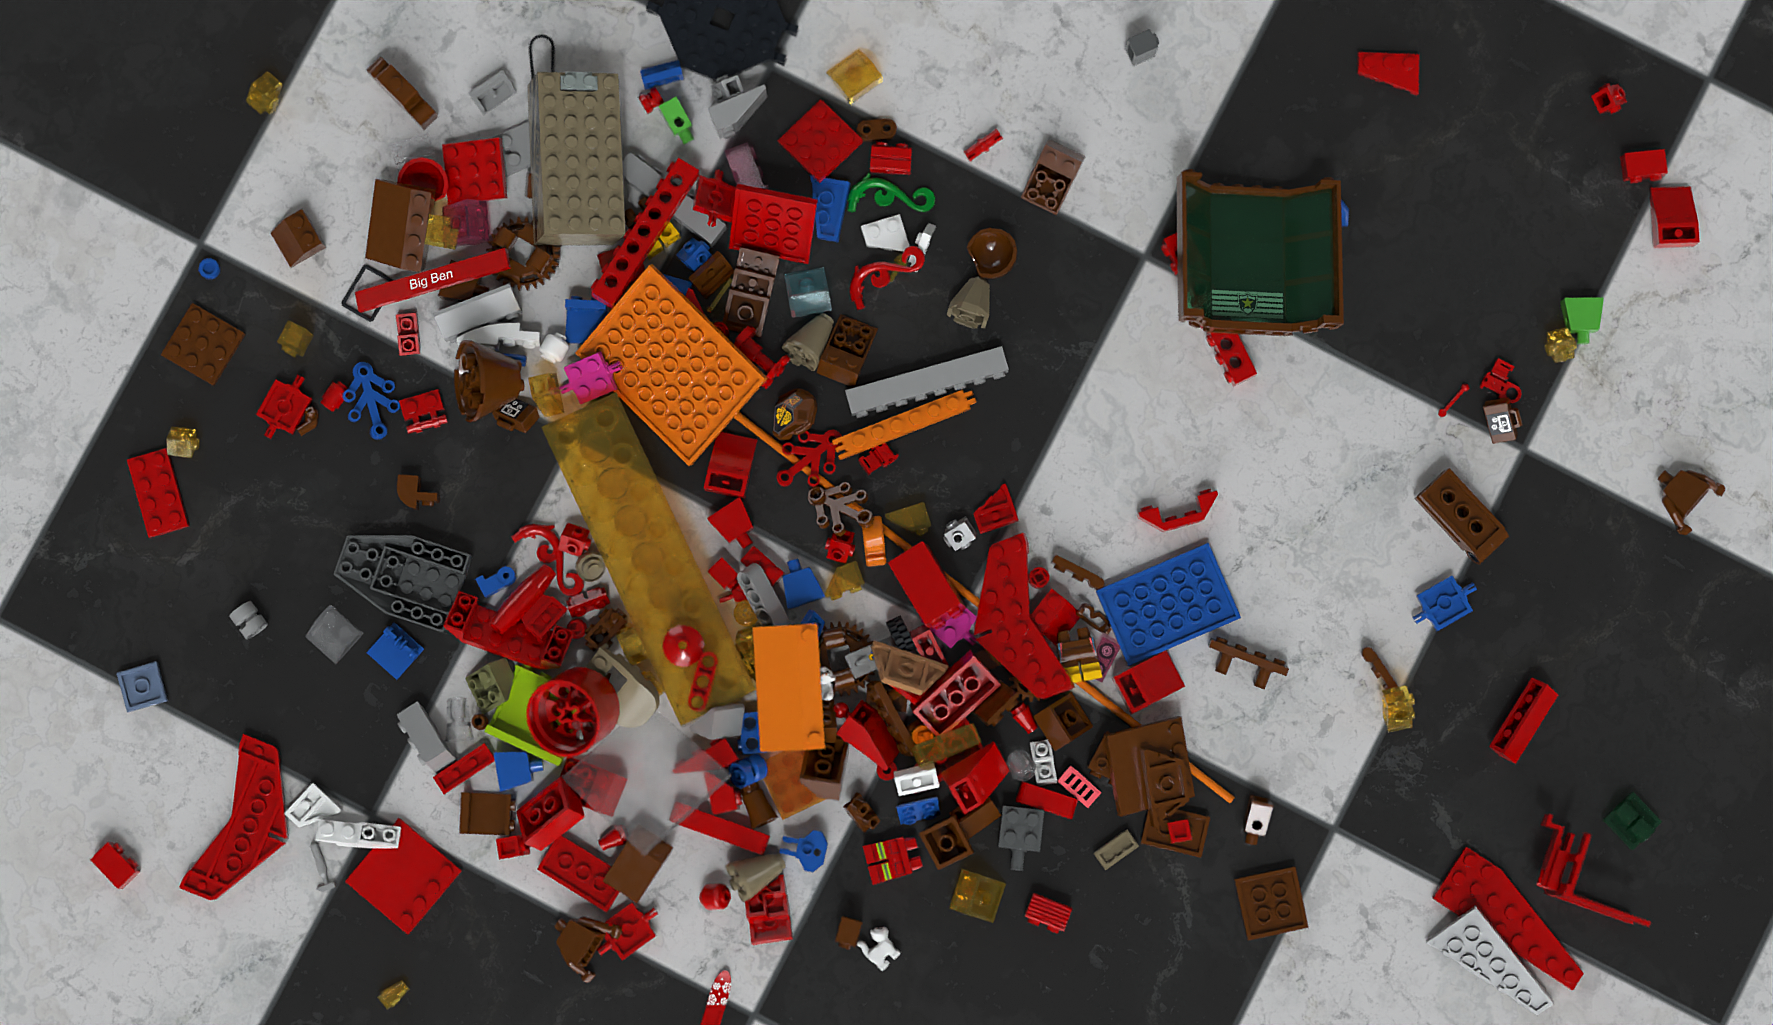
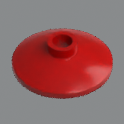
M687 625L676 626L669 630L663 639V653L666 659L676 666H691L703 654L704 641L701 634L695 628ZM680 642H686L687 647L683 650L680 649Z

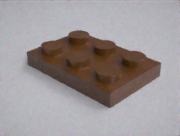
M1148 809L1140 844L1201 858L1210 817L1176 810L1174 814L1170 817L1167 816L1160 822L1158 827L1154 828L1151 826ZM1188 819L1192 840L1171 844L1167 823Z

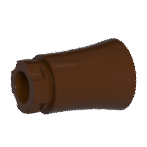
M758 782L740 789L752 829L762 827L778 818L768 802L763 789H760Z

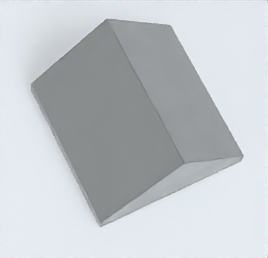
M736 704L714 707L690 727V730L708 739L741 735L744 705Z

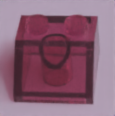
M466 199L442 207L445 247L478 245L489 241L486 201Z

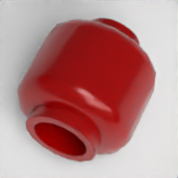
M723 883L706 884L700 892L699 899L707 910H723L731 900V893Z

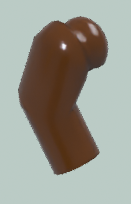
M308 407L305 410V423L296 427L300 436L317 427L319 414L314 407Z

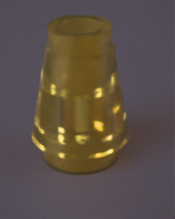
M401 980L399 983L381 991L378 999L387 1010L391 1007L394 1008L409 988Z

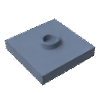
M157 661L117 673L128 713L168 701Z

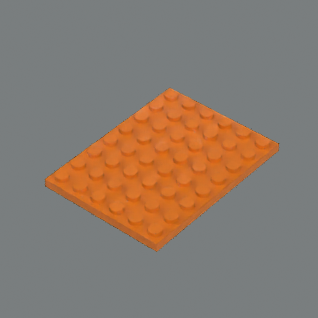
M653 264L645 269L575 353L580 359H584L601 351L604 360L609 366L618 361L621 362L619 366L622 365L623 369L613 373V379L618 388L614 392L688 466L693 465L768 379Z

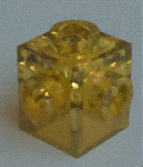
M1567 327L1547 332L1548 344L1545 345L1546 353L1552 357L1555 363L1575 358L1574 349H1577L1576 341Z
M171 427L166 439L167 455L192 458L194 451L199 448V438H196V430L184 427Z

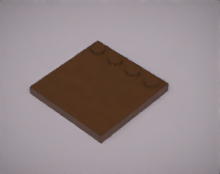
M1175 716L1104 735L1118 816H1125L1149 809L1140 752L1141 748L1184 760L1189 798L1195 797L1182 717Z

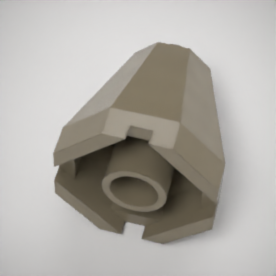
M982 277L970 278L951 301L947 316L951 317L952 314L956 323L972 329H977L978 325H982L981 328H985L989 318L990 285L986 279Z

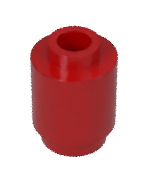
M340 381L337 384L332 382L323 394V399L320 403L334 412L344 402L342 395L348 390V387Z

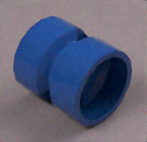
M753 754L732 763L729 766L728 773L731 782L737 788H744L764 779L767 776L768 768L765 760L760 755Z

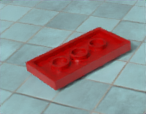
M164 448L127 459L148 537L153 538L189 527L168 449Z
M562 835L553 842L537 868L540 872L608 913L620 893L603 882L612 866Z

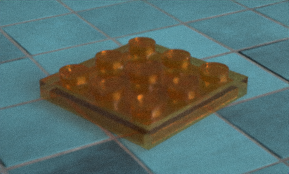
M805 750L783 751L765 760L768 773L763 780L782 820L826 800L825 798L817 797L799 782Z

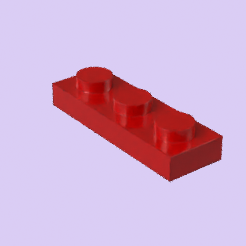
M484 743L435 775L433 779L445 795L495 762L494 755L486 743Z

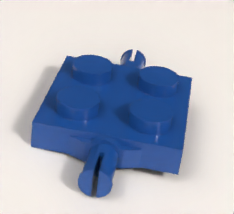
M1450 576L1418 594L1416 598L1421 604L1422 612L1412 617L1413 620L1419 618L1414 622L1418 624L1427 618L1437 632L1473 611L1468 603L1467 595L1477 590L1476 586L1473 587L1474 583L1472 582L1462 588L1457 584L1454 577Z

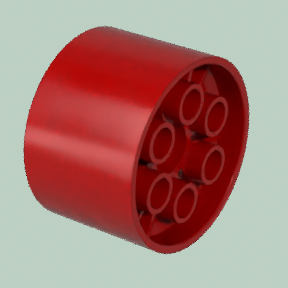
M586 667L569 668L533 692L526 709L527 725L534 740L547 752L560 757L578 756L613 731L620 713L619 699L612 684L599 672ZM551 693L558 697L559 700L550 697ZM580 730L582 731L584 739H580Z

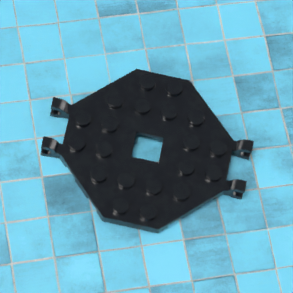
M665 0L662 7L651 1H648L646 6L647 13L660 17L681 68L716 82V79L728 75L729 78L770 61L784 66L787 61V55L775 52L781 35L785 32L796 37L799 32V26L785 22L776 0ZM717 8L735 14L728 31L710 25Z

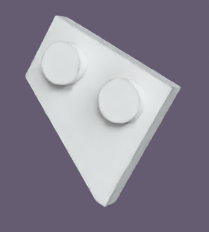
M900 214L861 226L867 247L903 252L909 247Z

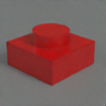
M1188 819L1167 823L1171 844L1192 840Z

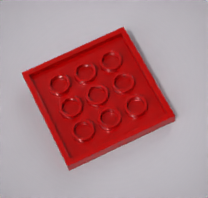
M737 184L729 249L740 251V247L744 246L781 255L780 259L808 264L818 199Z
M398 818L392 825L401 827L398 848H373L345 882L409 935L462 870L401 818Z

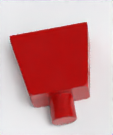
M740 497L707 518L709 523L729 544L737 540L742 549L753 544L747 533L754 528Z

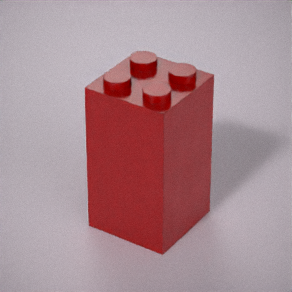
M921 541L888 562L922 621L928 628L939 630L946 625V621L950 618L956 619L964 614L963 610L967 609L932 550L925 542Z

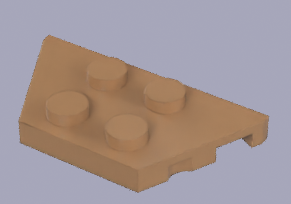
M875 640L872 642L871 649L882 683L922 695L948 669V665Z

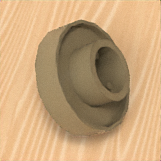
M594 551L583 553L576 561V573L582 580L587 582L596 581L603 576L606 570L605 560L599 553Z

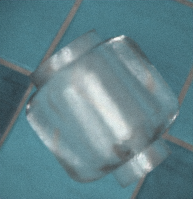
M1013 751L1009 754L1006 765L1011 776L1017 781H1028L1035 774L1036 763L1026 751Z

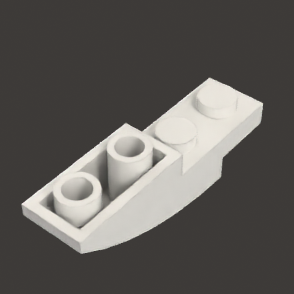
M520 323L488 325L469 331L457 338L458 347L462 341L472 340L495 351H499L500 344L506 347L523 345L525 348L540 347L541 344L540 332L522 331Z
M318 819L315 840L336 843L338 846L398 848L401 827Z

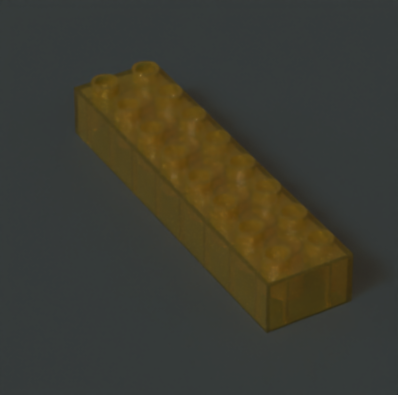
M615 392L541 427L680 726L686 727L698 721L714 707L729 706L756 694V687L617 393ZM687 625L695 628L701 634L704 641L703 653L712 652L719 661L708 704L700 712L692 710L688 705V697L698 661L691 666L679 667L670 663L663 653V639L667 632L676 626ZM680 642L679 648L685 649L687 647L686 642ZM707 656L704 658L703 664L705 667H712L715 660L712 656ZM701 676L697 682L698 686L706 687L709 684L708 677ZM700 696L694 697L692 705L695 708L701 707L703 705V698Z

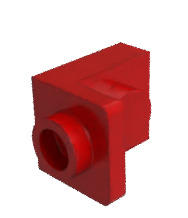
M522 835L496 839L499 859L530 854V846L524 843Z

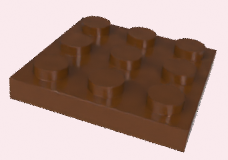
M192 303L161 353V356L215 386L246 334Z
M1296 867L1234 879L1248 941L1309 928Z

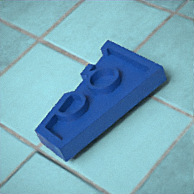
M810 175L813 199H818L815 216L817 237L822 240L839 242L851 184L847 181L825 178L819 183Z

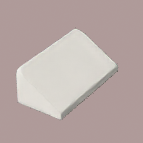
M934 763L894 772L899 796L939 787Z

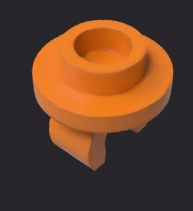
M925 725L917 726L912 732V740L917 745H924L929 740L934 741L933 733Z

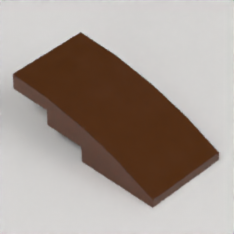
M744 246L740 247L723 318V323L729 330L741 333L747 326L751 325L757 330L755 336H762L781 255Z

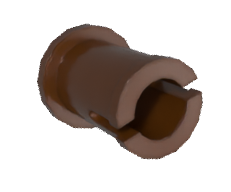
M478 714L472 718L471 723L475 729L484 730L487 724H489V720L485 715ZM481 718L482 723L478 725L477 720Z

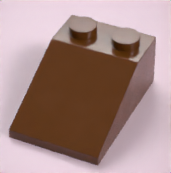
M638 825L603 882L638 904L672 853L674 847Z

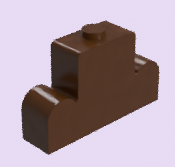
M381 56L366 69L367 73L423 130L438 118L437 113L420 96L418 91Z

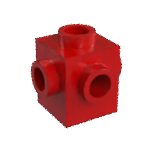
M1608 83L1600 87L1599 92L1591 96L1600 114L1609 111L1613 114L1621 110V105L1627 102L1625 92L1619 84L1611 86Z
M567 523L561 534L558 550L580 557L585 550L588 551L592 542V539H589L591 530Z
M846 531L844 535L836 536L833 532L832 538L828 537L825 549L828 550L826 558L846 564L848 556L852 557L856 545L852 544L855 533Z

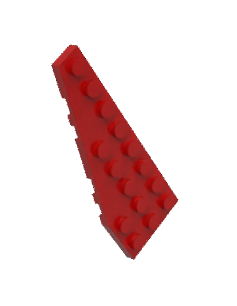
M1465 847L1432 899L1459 917L1476 905L1515 954L1573 991L1584 974L1504 872L1468 847Z

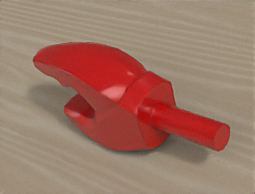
M739 583L731 590L732 594L719 598L720 603L733 598L738 603L748 602Z

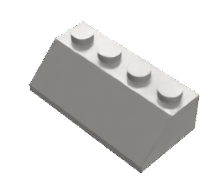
M506 284L434 312L433 316L444 340L454 343L457 342L459 336L474 329L500 324L499 322L505 319L507 321L514 320L519 317L518 314H521L522 311L514 290L510 284Z

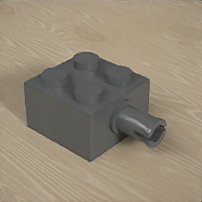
M1002 806L998 847L1010 848V851H1012L1010 870L1023 871L1025 852H1040L1044 810Z

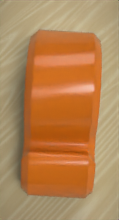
M873 516L874 522L871 527H862L865 559L868 567L885 565L887 563L881 516Z

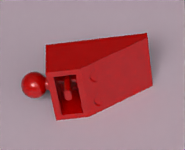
M863 700L859 702L852 713L849 712V707L846 703H836L833 706L836 717L846 719L838 730L837 735L886 771L898 755L899 750L897 743L889 734L887 726L877 710Z

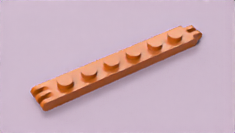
M960 390L839 437L832 442L833 445L842 443L841 446L835 448L837 453L845 450V453L838 456L842 460L971 409L970 405L977 401L975 398L967 400L968 397L974 395L972 391L964 393L963 390Z

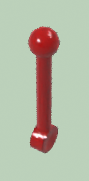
M1463 384L1461 390L1445 408L1438 411L1440 417L1446 416V411L1464 392L1469 390V385Z

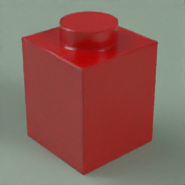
M722 557L707 571L724 590L727 588L731 590L738 584V573Z

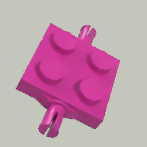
M600 351L565 366L564 370L568 376L569 383L560 386L559 389L562 390V394L573 390L581 405L618 389L613 379V373L622 370L623 367L622 365L619 366L621 364L619 361L609 366Z
M968 608L963 610L964 614L960 617L947 620L946 625L941 629L935 630L934 628L931 630L950 648L963 638L972 646L975 644L972 640L977 642L976 638L969 632L977 617Z

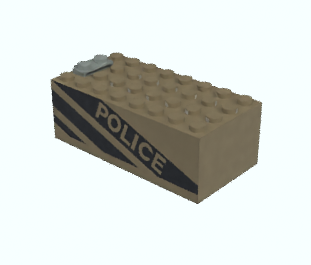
M537 72L527 85L534 245H615L625 235L618 73Z

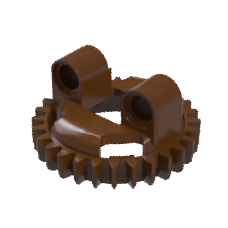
M517 217V223L510 219V225L508 226L503 222V226L496 228L497 234H491L493 240L487 243L492 248L486 249L487 253L506 248L509 254L518 238L536 248L526 262V267L509 257L511 269L492 275L499 274L496 278L497 281L504 279L503 286L510 283V286L514 289L515 285H517L519 291L522 290V286H525L526 290L529 291L530 285L537 289L538 282L544 286L543 279L546 278L550 281L551 279L548 274L556 273L552 267H559L555 259H561V256L555 254V252L561 251L560 247L548 245L549 253H551L548 254L546 245H534L533 220L530 223L528 217H525L524 222L521 221L520 217ZM532 274L538 276L537 279H535L534 277L524 279V282H521L520 280L522 277L530 276Z
M838 621L837 627H834L833 623L830 622L829 629L824 625L823 632L818 639V644L822 640V643L819 645L820 667H826L832 672L827 650L848 645L850 653H853L872 644L873 641L867 642L870 635L862 636L864 629L862 628L857 632L856 624L852 629L849 628V622L845 624V627H842L840 621ZM847 633L859 639L860 641H857L853 637L849 636ZM850 667L833 671V676L836 678L832 681L834 684L832 686L833 696L836 691H839L840 697L843 696V691H846L848 696H850L851 689L858 693L857 686L860 685L864 689V680L870 683L871 680L867 676H874L875 673L873 671L860 676L861 678L858 680V678H854Z

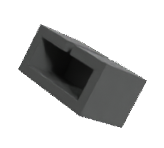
M1148 29L1128 38L1125 50L1132 65L1135 66L1155 57L1160 43L1155 33L1152 34L1151 30Z

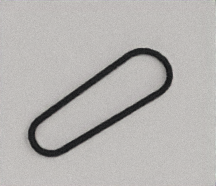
M546 35L535 36L529 43L531 80L534 77L532 44L538 38H546L551 43V72H554L555 46L552 39Z

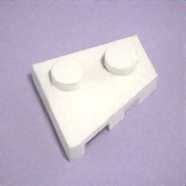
M928 223L923 233L919 232L915 242L924 254L936 228L935 225ZM910 255L908 261L912 263L911 266H913L916 263V257L914 255Z
M312 783L284 814L301 828L317 822L318 819H325L338 814L342 809L318 786Z

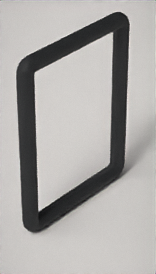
M364 265L342 300L341 305L365 320L372 322L381 307L376 308L370 318L347 305L348 298L366 269L389 282L394 280L369 265Z

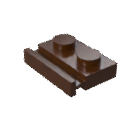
M717 251L688 279L701 295L707 299L735 270L724 256Z

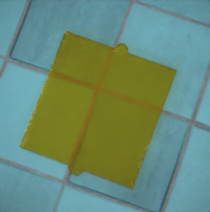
M731 278L726 280L708 306L707 311L711 312L732 283L733 280Z

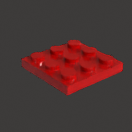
M820 100L778 140V143L820 183L860 146L863 140L828 105Z
M502 138L442 144L444 170L448 179V205L507 199Z

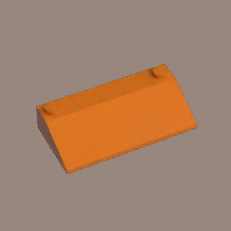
M806 623L752 627L760 752L825 749L817 624Z

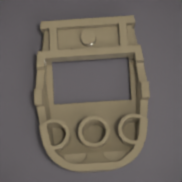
M605 643L598 649L597 653L585 667L593 669L605 677L614 666L627 679L626 683L617 692L620 706L617 724L626 728L642 726L657 711L660 703L659 693L652 682L642 676L640 673L642 670L638 666L631 665L620 653L617 655L613 654L607 649L609 645Z

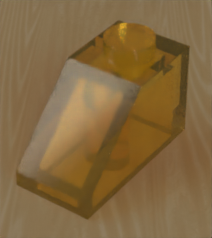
M924 502L885 514L887 521L910 533L916 532L917 535L928 532V528L931 527Z

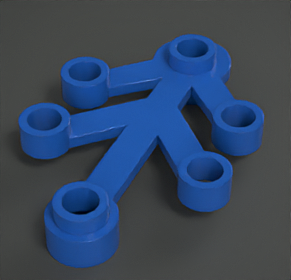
M359 362L353 368L354 380L348 390L343 393L342 398L345 402H352L356 397V390L362 384L364 392L355 407L348 413V419L351 422H357L361 418V411L367 403L373 424L370 428V435L373 439L380 440L386 436L387 427L381 423L376 402L385 406L391 413H395L400 409V403L397 400H390L373 390L370 382L380 386L385 393H391L395 388V384L391 380L385 381L373 374V368L370 364ZM360 369H365L367 374L362 375ZM386 383L391 385V390L385 388ZM346 393H351L352 399H347ZM391 403H395L397 405L396 410L391 409ZM352 412L357 413V419L351 417ZM377 427L382 428V434L376 432Z

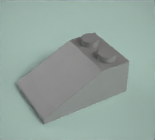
M765 85L708 108L710 118L720 139L723 137L724 139H729L735 136V132L741 129L766 100L767 92Z

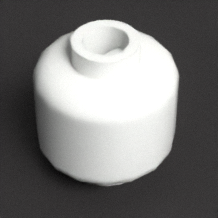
M557 332L555 335H546L539 347V351L542 353L541 357L553 364L561 362L569 350V345L565 342L567 338Z

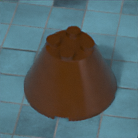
M464 340L460 343L455 359H459L458 369H454L455 395L461 415H466L467 418L465 420L467 422H475L517 399L520 391H524L525 384L520 375L521 362L472 340Z

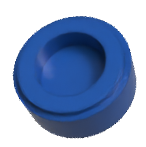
M207 258L200 263L199 272L206 279H215L220 273V265L214 259Z

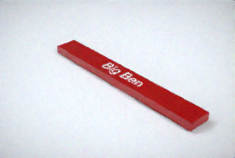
M502 248L356 291L355 297L358 311L362 313L511 269L508 251L506 248Z

